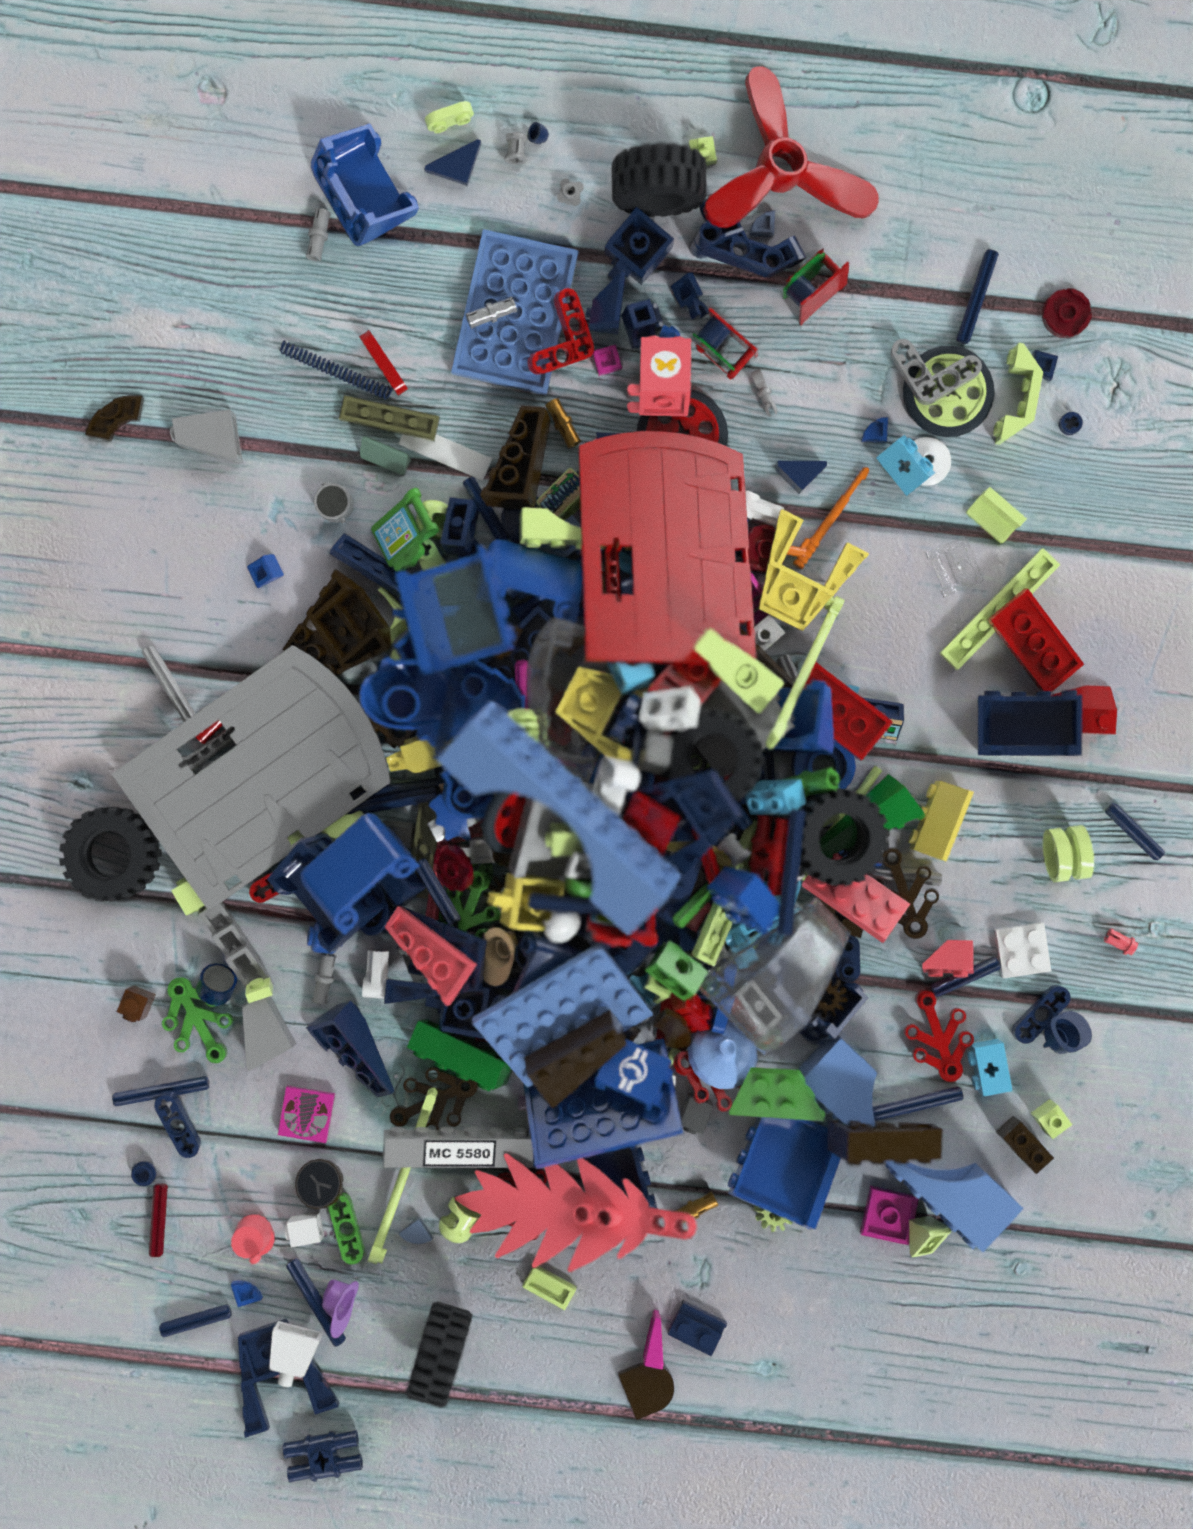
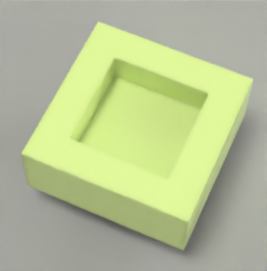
M270 977L266 979L257 978L246 985L245 995L248 1003L273 995V984Z

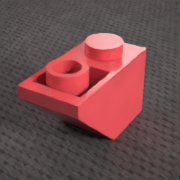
M947 940L922 964L923 972L928 973L930 977H943V973H953V977L966 978L968 974H974L973 940Z

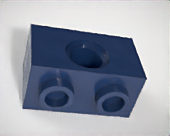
M449 498L440 542L446 554L471 556L479 510L474 500Z

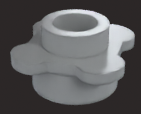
M568 179L561 180V190L557 195L558 201L567 205H579L581 202L580 193L584 189L581 182H570Z

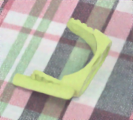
M383 587L378 589L393 609H404ZM394 617L393 624L390 627L391 644L406 630V620Z

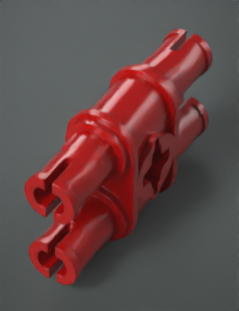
M757 815L755 836L751 839L750 861H748L749 867H751L750 873L757 874L764 883L767 869L769 871L768 890L772 895L781 896L789 820L776 818L774 837L770 839L774 817Z

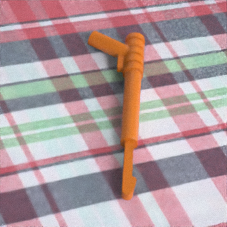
M868 467L861 469L812 538H805L800 547H790L787 555L797 556L793 561L795 567L800 570L805 567L809 561L808 559L812 557L823 537L850 501V496L860 482L866 479L869 473Z

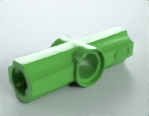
M827 768L814 772L803 771L799 775L779 780L801 779L806 798L807 796L837 790L840 778L837 771Z

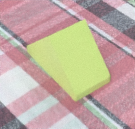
M931 1216L910 1219L909 1242L911 1257L932 1254L951 1233L950 1228Z

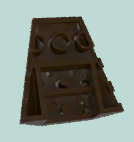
M335 569L330 576L331 580L327 586H323L319 592L318 600L314 606H310L306 612V618L302 623H299L283 647V651L293 645L315 658L337 676L390 650L391 632L390 627L364 589Z

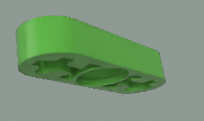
M342 1192L339 1199L341 1202H346L343 1208L344 1216L337 1219L342 1213L340 1207L334 1206L336 1203L328 1208L342 1259L348 1264H357L365 1253V1247L352 1199L347 1193ZM343 1222L351 1223L353 1232L351 1234L342 1233L340 1224ZM354 1237H356V1239H353L352 1241L354 1250H359L356 1254V1257H353L351 1253H347L350 1249V1243L348 1240H351Z

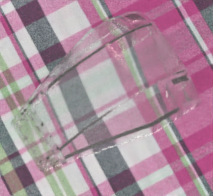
M551 618L541 629L532 646L527 663L528 709H532L537 717L538 731L540 733L538 735V742L553 758L559 760L563 767L573 776L577 777L581 782L589 783L601 753L555 712L578 667L610 675L612 673L606 661H586L585 626L558 618ZM626 694L620 696L601 734L602 736L608 737L607 730L612 719L618 714L619 709L617 707L621 698H624Z
M816 897L795 909L791 935L778 934V921H775L764 935L754 934L745 942L730 949L708 971L698 989L763 1056H767L779 1049L807 1024L832 978L851 932Z

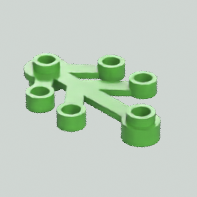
M484 871L473 872L474 878L470 886L471 892L465 909L460 899L463 896V891L458 892L456 890V896H454L453 891L448 888L446 890L448 897L461 917V920L458 922V929L466 932L474 926L486 921H497L501 917L497 906L487 907L484 912L473 916L482 890L487 889L490 884V877ZM439 910V920L447 924ZM491 910L494 911V917L491 916ZM479 929L476 932V936L483 938V932L486 933L489 929Z
M177 977L173 979L168 985V994L172 1001L167 1017L162 1020L163 1029L172 1031L177 1028L179 1024L177 1016L181 1004L186 1010L180 1036L174 1042V1049L177 1052H185L189 1049V1039L194 1025L207 1048V1059L211 1063H220L227 1056V1048L223 1043L214 1040L204 1020L215 1022L220 1028H228L233 1023L232 1015L196 1007L192 998L205 1001L209 1007H215L219 1003L206 1001L201 996L199 989L193 988L187 978ZM178 985L183 987L182 994L176 992ZM222 1016H225L229 1019V1023L227 1025H224L221 1022ZM167 1019L173 1020V1027L167 1025ZM180 1040H183L186 1043V1047L184 1049L180 1048L178 1045V1042ZM212 1050L219 1052L218 1058L212 1056Z

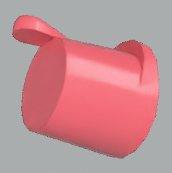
M250 1214L238 1222L231 1239V1246L238 1256L250 1258L249 1262L256 1264L260 1261L262 1255L267 1254L272 1249L275 1242V1233L270 1222L265 1217L258 1214Z

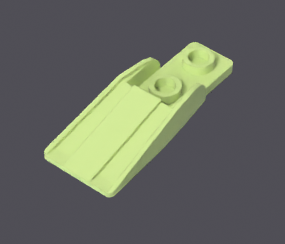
M711 629L706 630L694 646V650L710 662L708 665L712 671L757 713H761L784 684L781 679L762 664L731 643L725 642Z

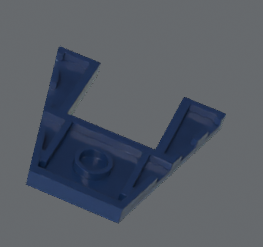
M715 770L636 788L634 791L630 790L625 793L629 802H631L634 793L638 791L657 803L666 800L672 795L675 797L700 836L699 839L665 858L682 875L681 878L742 816L740 809Z
M403 907L477 964L458 993L482 990L487 940ZM386 979L384 1004L440 996L429 983Z
M287 1319L280 1320V1322L290 1324ZM277 1322L240 1333L238 1336L245 1438L268 1431L270 1428L256 1383L280 1375V1372L270 1369L272 1332ZM312 1359L303 1380L314 1414L316 1415L338 1408L340 1403Z

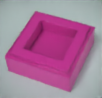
M616 344L594 350L593 357L599 376L622 370Z

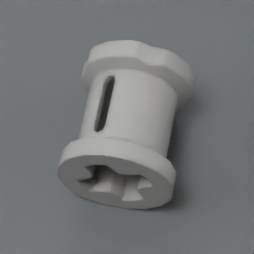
M519 132L506 134L508 152L505 155V162L513 165L526 163L527 158L524 155L525 143L528 140L527 135Z
M732 833L717 848L720 851H724L731 859L733 867H736L751 852L748 849H744L736 840L737 836Z

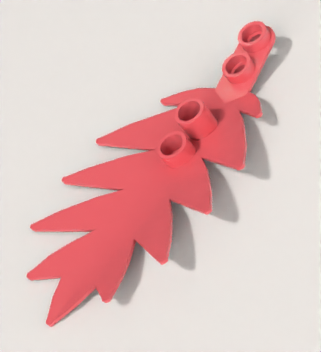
M506 1153L504 1158L517 1188L495 1175L476 1170L475 1174L483 1190L471 1191L455 1197V1201L481 1214L480 1218L470 1229V1233L488 1232L515 1222L495 1254L496 1258L515 1251L547 1229L532 1263L533 1268L553 1258L572 1244L581 1234V1239L567 1269L568 1272L593 1262L619 1245L624 1239L625 1241L617 1255L618 1259H621L637 1248L647 1234L689 1239L694 1236L697 1229L695 1219L688 1213L650 1208L640 1190L628 1179H623L627 1192L626 1195L602 1171L584 1158L577 1159L585 1192L560 1164L544 1167L550 1186L549 1189L525 1165ZM661 1217L663 1218L665 1223L664 1227H662L659 1224V1219ZM684 1221H686L688 1225L687 1231L684 1230L682 1227V1223Z

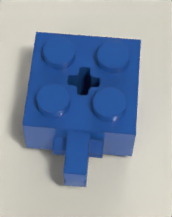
M725 866L707 887L713 895V901L727 912L725 916L735 924L742 923L759 934L765 935L773 925L772 921L779 913L780 904L757 874Z

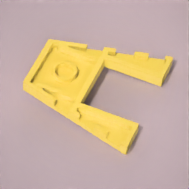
M781 509L779 511L758 609L803 631L822 610L829 599L835 595L842 584L854 573L861 562L867 558L869 553L848 542L845 543L823 586L782 565L804 520Z
M578 667L555 713L604 756L630 761V749L601 735L621 696L613 676L608 673ZM650 683L649 687L631 693L643 698L644 693L647 692L653 683Z

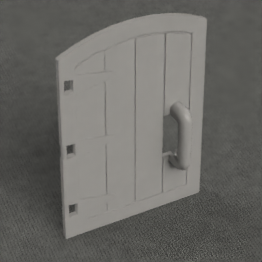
M293 645L112 773L114 779L208 911L284 859L300 840L319 834L391 782L380 740L360 703L328 668ZM218 720L224 726V731L190 755L182 756L177 750ZM232 742L236 743V747L198 774H194L193 770ZM359 786H362L366 792L353 800L350 793ZM299 830L303 837L291 845L288 837ZM234 875H237L241 881L229 889L225 882Z

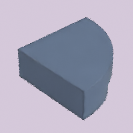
M775 210L766 211L753 222L749 236L773 237Z
M420 1218L410 1223L398 1233L404 1240L413 1244H424L433 1239V1236Z

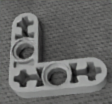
M897 340L890 351V356L917 401L923 405L933 404L972 381L979 375L982 369L980 359L974 355H968L932 376L909 340ZM899 346L901 349H907L905 355L909 362L905 366L903 364L905 363L906 358L903 354H897ZM966 363L968 365H975L973 373L968 370L960 377L959 372L964 370ZM912 366L919 367L921 376L912 378L908 374V369ZM946 374L952 375L955 378V384L953 386L944 385L942 377ZM937 383L938 388L932 392L931 398L928 395H922L924 388L930 390Z

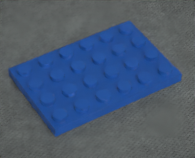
M664 1038L638 1044L668 1058ZM600 1069L554 1108L549 1105L534 1085L527 1088L523 1083L536 1168L539 1169L684 1134L673 1077H671L668 1084L663 1083L660 1089L661 1092H664L658 1106L653 1105L650 1112L646 1110V1104L606 1086L605 1090L595 1087V1079Z

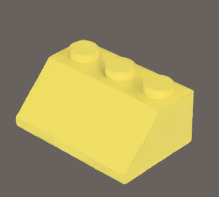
M935 781L934 784H931L926 793L928 798L926 806L921 807L925 817L919 820L917 829L912 830L908 839V843H911L909 849L947 862L974 792L943 781Z

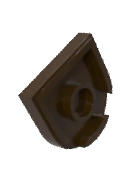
M641 1362L618 1372L636 1420L664 1409L671 1402L674 1395V1381L670 1371L665 1366H663V1369L647 1367L644 1362Z

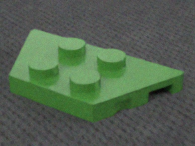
M750 1067L729 1110V1115L816 1121H824L825 1111L820 1109L816 1103L815 1095L811 1088L806 1085V1079L800 1070Z

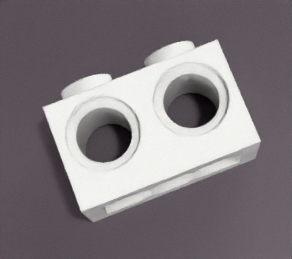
M691 687L644 693L640 720L650 733L697 727L701 701Z

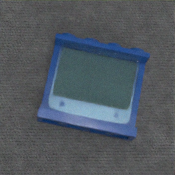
M483 546L478 547V554L412 575L406 571L395 573L420 671L427 675L515 648L513 640H516L513 626L508 625L506 618L509 615V609L506 601H502L500 591H503L499 576L495 577L493 567H496V561L493 553L488 552Z

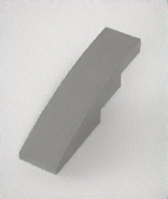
M223 902L210 911L206 907L199 911L198 915L211 931L212 938L224 953L226 962L245 988L254 979L270 977L250 942Z

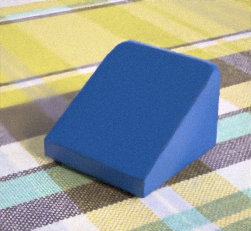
M274 554L264 555L247 566L257 588L284 576Z

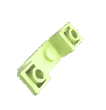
M1018 343L1012 350L1010 349L1006 364H1009L1008 373L1027 376L1024 377L1021 386V392H1024L1023 401H1020L1017 407V416L1020 417L1005 415L995 423L993 436H996L995 444L998 445L1035 420L1043 371L1024 343Z

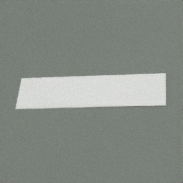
M402 434L398 443L482 481L492 461L490 457L437 434L435 442Z

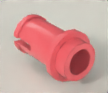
M707 902L685 926L697 932L705 916L710 912L712 905Z
M1112 928L1106 933L1108 937L1104 938L1105 943L1122 950L1124 955H1133L1138 947V942L1135 941V938H1128Z

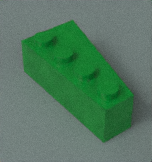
M428 1019L418 1020L407 1045V1048L413 1050V1055L421 1059L429 1058L435 1061L434 1065L444 1070L449 1068L456 1072L455 1075L467 1081L471 1079L477 1082V1086L485 1091L495 1090L507 1085L513 1070L493 1047H479L473 1038L459 1035L458 1038L455 1036L456 1033L439 1030L438 1023Z

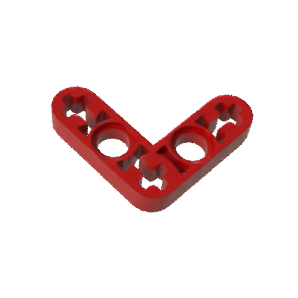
M571 288L560 290L554 297V305L566 342L531 354L527 364L533 374L541 375L585 360L594 353V343L579 297ZM569 297L570 302L563 303L562 299ZM574 309V313L566 315L567 311ZM571 318H575L579 322V329L577 331H573L569 326ZM582 334L583 337L574 340L573 336ZM585 345L586 350L579 352L578 347ZM558 349H562L566 353V360L563 363L559 362L556 358V351ZM549 357V363L542 366L536 365V361Z

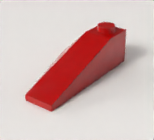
M1085 685L1071 689L1077 690V695H1082V734L1115 735L1117 707L1111 686ZM1061 692L1052 694V696L1061 695Z

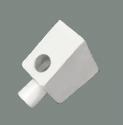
M280 1321L277 1322L272 1332L270 1369L280 1372L278 1378L279 1385L291 1387L294 1376L304 1377L323 1332Z

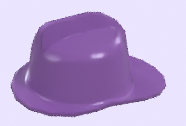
M331 1280L324 1292L322 1307L332 1318L330 1332L333 1338H338L349 1323L354 1299L359 1288L357 1281L347 1284Z

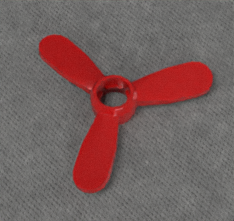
M757 66L752 68L746 76L745 86L765 147L760 153L756 168L734 178L708 198L704 205L706 219L717 227L728 228L734 226L754 210L770 190L784 193L792 190L796 185L824 204L842 213L861 219L869 217L876 210L879 203V195L876 188L870 182L843 170L808 161L804 148L799 142L789 138L786 109L776 75L765 67ZM772 157H780L786 160L793 172L780 169Z

